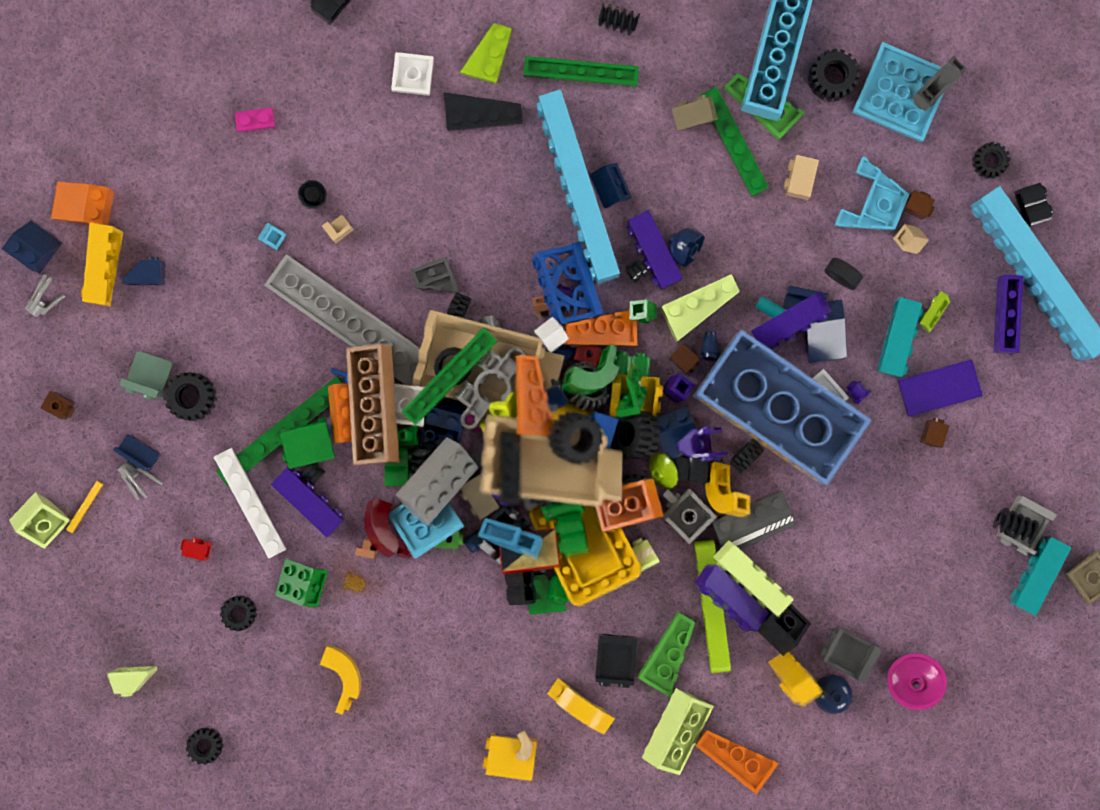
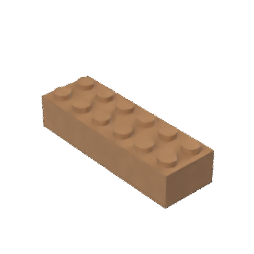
M376 344L346 348L353 464L366 466L399 462L392 346Z

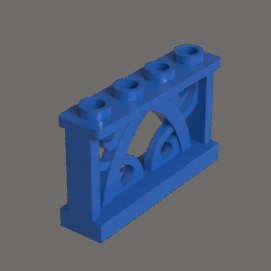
M580 242L554 249L537 251L533 256L532 264L534 269L537 270L539 276L538 283L543 288L544 302L549 307L550 318L553 317L562 327L566 324L600 317L603 314V310ZM568 253L569 257L562 262L558 255ZM552 258L556 260L559 266L557 267L555 263L549 262L552 268L548 269L545 259ZM571 268L574 269V275L569 273L571 271ZM562 272L569 279L578 282V286L572 293V298L556 288ZM577 292H581L583 298L578 296L577 300ZM570 306L573 307V313L570 317L562 315L560 307H564L566 312L570 309ZM577 308L585 309L588 313L577 315Z

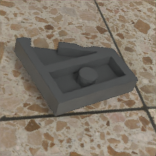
M447 257L410 270L417 289L459 292Z

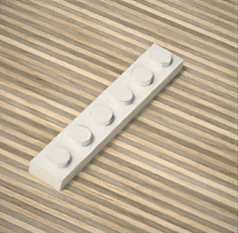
M230 448L214 456L217 465L267 557L271 558L286 550L280 535L233 449Z

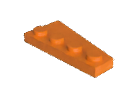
M630 310L563 325V330L569 338L564 342V345L609 346L612 344L621 347L638 346L637 320L630 321Z
M518 355L516 357L517 435H551L549 429L553 427V417L548 408L547 393L544 392L543 377L537 356Z
M708 730L704 731L694 745L756 795L779 764Z

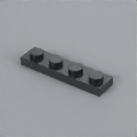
M501 432L499 503L519 505L521 497V435Z

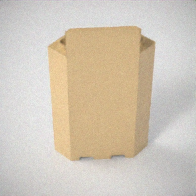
M430 310L425 324L424 339L419 350V361L413 377V386L425 387L436 376L434 363L438 355L447 348L456 347L463 349L483 327L498 341L491 350L502 358L512 348L522 349L526 356H537L543 377L544 391L553 386L550 381L553 378L558 382L564 356L545 351L546 348L543 347V341L540 338ZM519 351L512 354L514 362H516V357L521 355ZM454 355L448 356L443 360L442 369L455 357ZM476 364L466 380L474 385L477 377L485 370ZM498 374L486 376L487 380L481 384L480 388L482 396L485 395L489 398L491 403L501 401L503 393H507L506 381L498 378ZM515 375L514 378L512 379V383H513V392L516 394V397H517L516 375ZM464 382L455 385L444 397L459 400L454 394L460 391Z
M487 414L483 436L485 445L482 452L483 473L480 483L482 492L499 494L501 432L517 433V418ZM580 429L573 433L571 447L578 442ZM600 429L599 431L603 432V436L600 438L603 442L602 445H599V453H595V458H589V462H583L578 465L557 457L551 451L553 448L549 447L551 440L548 439V436L521 435V497L601 506L602 499L621 501L622 451L606 448L607 436H605L603 429Z

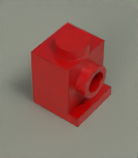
M578 345L573 360L578 362L584 361L586 364L591 362L592 366H596V363L599 364L602 348ZM587 351H592L593 356L591 358L586 356Z
M192 537L191 540L183 539L180 550H182L181 555L206 561L208 560L213 541H205L203 543V539Z

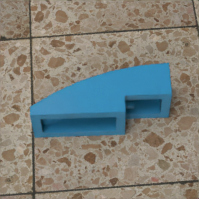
M487 518L484 519L478 534L480 538L535 559H537L543 544L542 538L538 535L524 532L521 528Z

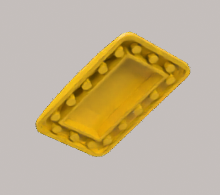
M584 504L586 512L581 513L589 553L566 558L564 553H560L559 550L560 567L554 568L570 602L575 606L585 605L637 579L641 574V566L622 528L602 532L595 505ZM536 506L529 512L536 531L555 528V524L558 523V520L547 522L541 506ZM557 535L559 542L561 541V536Z

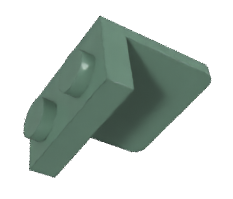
M138 351L135 354L128 378H121L119 386L125 387L124 391L131 394H136V391L143 393L142 397L154 401V398L162 399L173 363Z

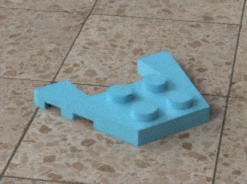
M863 156L855 173L873 180L860 216L841 209L834 226L894 231L909 193L884 175L877 166L875 167Z

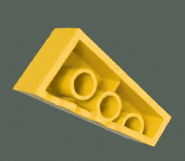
M90 223L84 286L81 290L83 302L109 307L111 305L123 232L113 226Z
M790 652L784 656L779 654L768 662L781 681L779 684L780 688L794 703L798 702L803 706L822 693L809 673L798 661L795 662V658Z

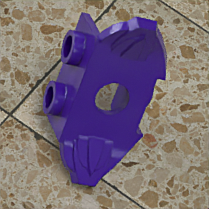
M702 427V430L691 429L677 443V450L681 451L682 454L690 456V458L700 457V461L721 459V455H728V452L712 453L710 434L723 433L721 427ZM699 439L701 441V449L698 447Z

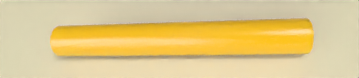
M98 480L95 482L66 528L68 532H74L104 485Z

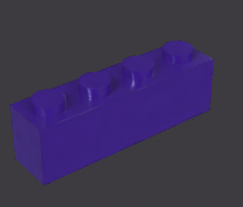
M649 210L629 219L626 229L630 237L634 236L637 242L634 245L638 253L643 254L645 258L643 263L647 271L651 270L654 276L651 279L655 287L663 290L681 281L683 277Z
M1004 274L997 277L993 353H1019L1023 294L1022 275Z
M821 291L751 330L757 341L772 350L780 345L779 341L782 339L787 342L794 338L796 331L804 332L811 328L810 323L824 321L828 318L826 314L832 310Z
M286 468L272 482L271 486L326 538L329 537L345 521L342 517L344 514L337 507L333 509L328 504L330 501L323 494L319 496L314 491L316 489L315 486L309 481L305 483L300 478L302 475L297 469Z
M706 564L694 582L702 594L709 596L712 599V603L722 608L726 612L725 615L735 620L739 624V628L745 632H757L769 614L718 565Z

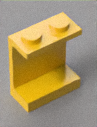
M617 374L612 381L609 416L617 417L616 408L620 396L624 392L629 391L626 381L627 375ZM642 376L641 383L642 386L646 387L647 397H645L644 406H642L641 411L651 412L652 416L656 417V413H660L661 402H658V397H662L663 385H660V378Z

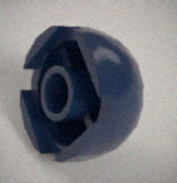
M692 228L682 229L677 234L673 233L669 239V249L674 261L685 268L688 267L695 260L691 257L694 256L696 251L700 252L704 244V234Z
M833 674L820 678L816 685L822 693L814 698L817 706L830 714L842 713L848 709L853 697L852 689L848 682L842 677Z

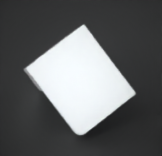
M553 317L534 331L550 352L569 339L561 325Z

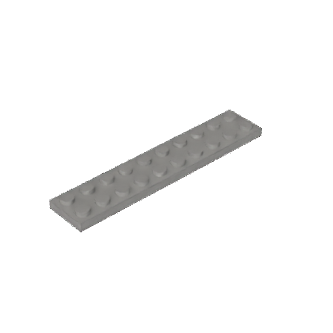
M286 254L264 286L353 348L376 344L392 346L394 377L405 385L413 386V377L419 361L420 348Z

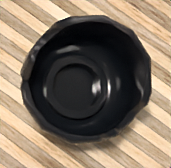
M307 180L301 184L298 190V199L303 206L308 209H317L326 202L327 191L322 183L316 180Z

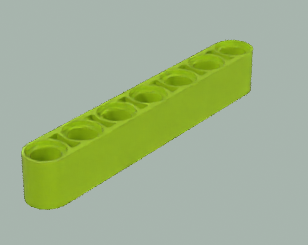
M714 539L694 541L698 576L706 564L716 565L717 563L713 558L716 554ZM700 592L711 674L731 671L724 610L714 605L709 596Z

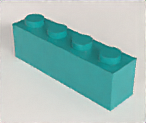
M902 297L895 300L876 372L896 378H901L907 373V358L911 356L913 351L911 343L918 333L917 321L923 315L922 303Z
M1045 536L1039 540L1036 554L1031 556L1028 561L1029 567L1027 571L1023 572L1020 576L1019 582L1021 583L1017 589L1013 590L1010 599H1012L1010 604L1034 616L1037 615L1071 550L1070 546L1050 536Z

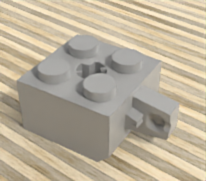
M668 489L662 493L668 501L666 504L668 508L663 512L662 518L688 544L717 518L690 489H687L682 495L677 493L674 496ZM691 511L693 513L691 515L692 520L690 521L687 519V521H685V512L690 513Z

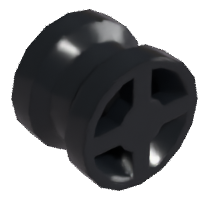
M639 259L633 265L625 267L634 283L638 282L639 278L648 276L645 267Z
M313 463L301 475L307 477L310 483L314 485L326 471L320 469L317 463Z

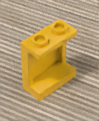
M491 733V738L487 737L485 749L489 750L488 757H484L483 769H486V775L532 781L537 739L530 738L533 744L530 758L526 761H519L516 753L522 745L520 740L514 737L499 736Z

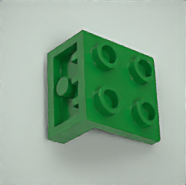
M636 363L631 364L626 378L629 391L621 394L616 408L618 418L640 414L642 406H644L645 397H647L646 387L642 386L641 383L642 373L640 369H637Z
M285 559L275 595L301 606L318 608L328 570L309 567L293 560Z

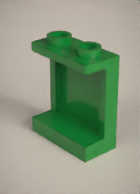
M326 417L319 418L318 422L290 429L282 427L280 428V434H277L278 443L280 446L283 445L285 451L282 452L283 461L288 463L289 469L335 458V451Z

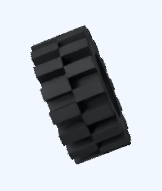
M990 142L989 144H984L975 151V156L972 158V161H974L972 165L976 167L975 172H979V176H985L986 179L990 177L992 179L1001 175L1010 165L1008 163L1010 157L1007 156L1009 151L1005 152L1004 149L1006 147H1000V143L994 144V142ZM987 154H994L997 157L998 163L996 167H988L985 164L984 158Z
M456 292L449 305L447 314L464 319L471 298Z
M753 438L734 455L729 463L739 473H742L759 458L765 449Z
M242 595L228 599L220 609L222 610L220 613V617L222 616L221 622H224L225 627L230 628L231 631L236 630V632L249 628L257 617L255 603L251 602L250 598ZM235 606H241L245 609L246 616L241 621H237L232 617V609Z
M206 727L204 729L200 728L190 735L189 740L186 742L187 747L185 748L188 751V758L191 756V761H196L198 765L201 763L207 765L216 760L222 753L221 750L224 745L222 744L223 739L219 737V732L216 733L215 729L210 730ZM207 739L211 742L212 748L209 753L199 751V740Z

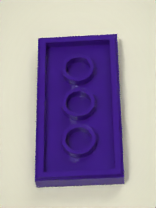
M972 359L897 380L908 417L983 396Z

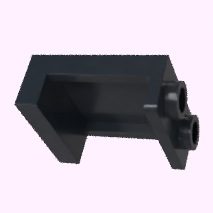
M501 506L490 518L494 521L521 528L524 532L532 531L529 528L531 524L524 517L522 519L518 518L520 514L513 507L509 509L506 506ZM479 529L471 538L483 551L501 565L499 545L478 536Z
M599 634L595 682H599L600 686L618 684V687L630 688V685H634L636 648L638 645V638L636 636Z

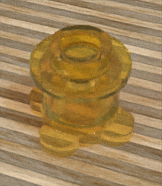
M351 571L348 572L342 590L349 589L355 591L357 595L359 591L363 592L366 585L364 576L359 577L353 575Z

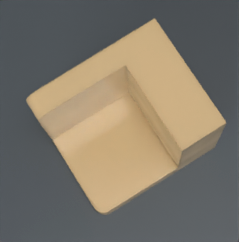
M343 215L331 223L327 221L322 225L335 243H338L354 230Z
M904 224L893 238L903 251L918 254L929 241L919 227Z

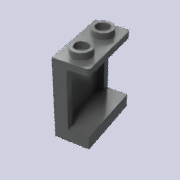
M837 626L836 629L833 628L828 637L830 641L820 651V660L864 684L882 649L840 626Z

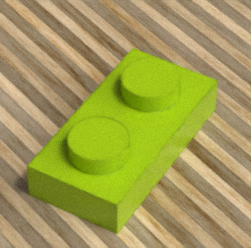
M942 291L932 299L931 307L927 312L923 313L920 319L922 328L929 333L951 302L948 295Z

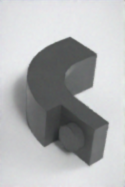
M953 56L912 97L914 104L919 109L928 110L967 68Z

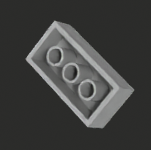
M446 438L399 490L396 496L415 518L429 525L475 473L478 466L460 444Z

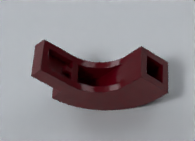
M374 497L368 501L364 515L365 531L370 542L381 554L388 558L396 553L401 558L411 557L412 554L405 542L397 538L389 528L388 516L392 504Z

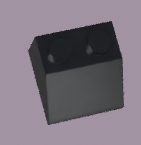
M791 603L779 616L769 611V614L758 629V632L782 656L797 647L811 625Z

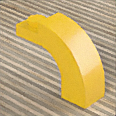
M719 462L710 463V482L705 483L707 499L712 508L719 513L736 517L750 515V496L731 492L730 465Z
M329 644L326 646L320 665L334 670L342 679L343 692L335 712L343 715L345 710L349 711L353 700L350 697L354 699L359 697L361 676L353 658L342 649Z
M559 678L547 693L560 707L572 716L602 734L606 733L615 720L606 710L581 696Z

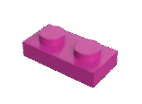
M272 107L234 112L237 132L276 127Z

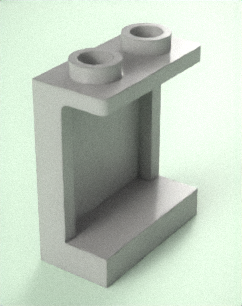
M1017 495L1009 510L1016 511L1017 515L1023 514L1024 518L1029 517L1031 521H1038L1039 528L1035 540L1028 544V537L1025 541H1021V534L1014 538V531L1007 535V528L1003 532L999 528L996 536L1000 538L999 542L1008 547L1011 545L1017 547L1016 551L1025 556L1028 554L1035 555L1036 551L1034 549L1048 522L1054 521L1057 514L1024 496Z

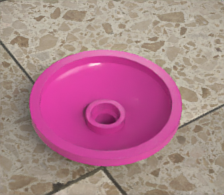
M912 653L898 658L892 664L887 676V685L891 696L903 707L912 710H926L937 705L944 697L947 688V677L942 666L935 659L924 654ZM918 684L920 688L916 689L913 685Z

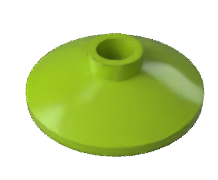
M658 452L652 455L648 466L655 483L663 489L675 487L678 482V472L674 462L664 453Z

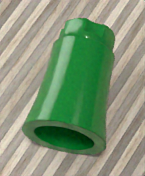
M557 501L549 506L544 504L541 506L547 522L556 521L557 517L586 512L584 504Z

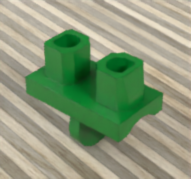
M418 426L397 427L398 447L418 445Z

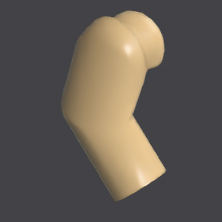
M524 730L517 734L522 744L520 750L516 753L519 761L528 760L533 748V744Z

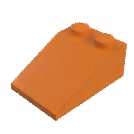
M57 181L51 219L90 225V223L109 225L114 191L104 186Z
M654 479L622 486L621 501L602 499L601 506H596L602 532L663 517Z

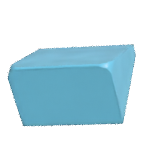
M267 223L258 239L277 250L286 233Z

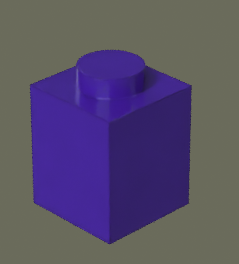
M681 373L672 375L663 386V394L673 402L684 401L693 389L694 384Z

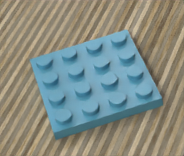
M882 42L852 113L922 143L943 94L926 111L919 109L914 104L912 97L942 67Z

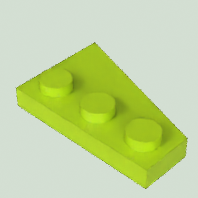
M493 23L460 71V74L497 84L512 28Z

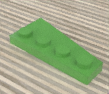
M737 73L723 88L741 106L749 79ZM785 101L782 115L778 121L751 115L779 141L805 112L801 109H796L791 106V103Z
M677 611L637 676L640 680L670 698L695 622Z

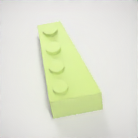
M732 274L661 306V312L675 342H678L740 292Z
M729 540L714 555L713 558L717 561L716 565L724 572L727 570L731 574L730 577L737 584L741 583L744 586L743 589L750 596L754 595L757 598L756 601L764 609L767 607L775 615L779 616L794 600Z

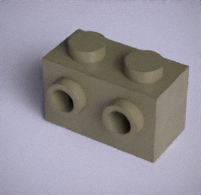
M706 95L695 97V102L688 103V100L676 103L677 107L672 108L677 131L718 120L713 98H706Z
M482 474L465 483L461 487L462 491L460 492L464 501H469L471 504L470 510L474 517H479L480 520L501 507L497 498L492 496V493L482 492L480 485Z

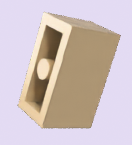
M796 155L793 160L790 159L788 171L791 172L789 178L785 179L783 189H786L785 195L808 200L811 197L819 160Z

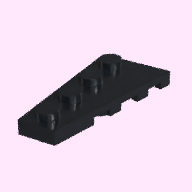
M443 92L447 131L523 124L521 103Z

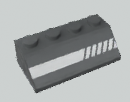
M780 490L750 503V515L736 517L725 514L710 523L721 548L729 540L740 550L795 526L790 506L783 491Z

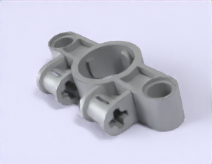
M512 348L504 358L490 349L481 362L477 363L485 371L477 377L475 384L473 385L465 379L463 387L458 393L454 394L457 399L468 406L461 416V423L465 428L477 427L490 411L488 408L491 404L489 402L490 399L485 395L482 396L480 391L481 384L487 380L486 376L498 374V378L506 381L507 393H503L502 400L499 402H504L510 393H513L512 379L516 375V362L512 360V354L519 351L521 355L526 356L522 349ZM469 414L475 417L473 425H469L466 421Z

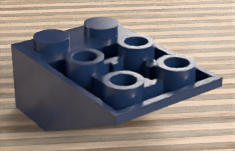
M441 399L424 417L420 443H432L434 451L446 438L460 444L464 430L461 416L468 406Z

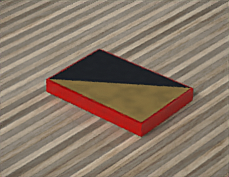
M556 529L528 532L540 536L543 540L537 559L499 546L502 574L560 567Z

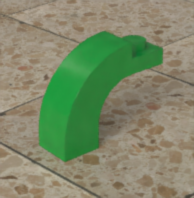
M610 344L602 350L596 372H587L576 366L568 370L565 374L562 390L576 395H588L608 385L616 377L620 368L614 365L617 360V347Z

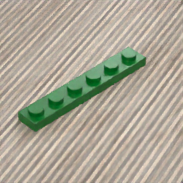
M525 56L524 77L637 87L639 66Z
M717 86L700 94L699 96L706 95V98H713L718 120L712 122L750 196L752 197L768 189L769 186Z
M483 327L401 412L414 425H417L498 341Z

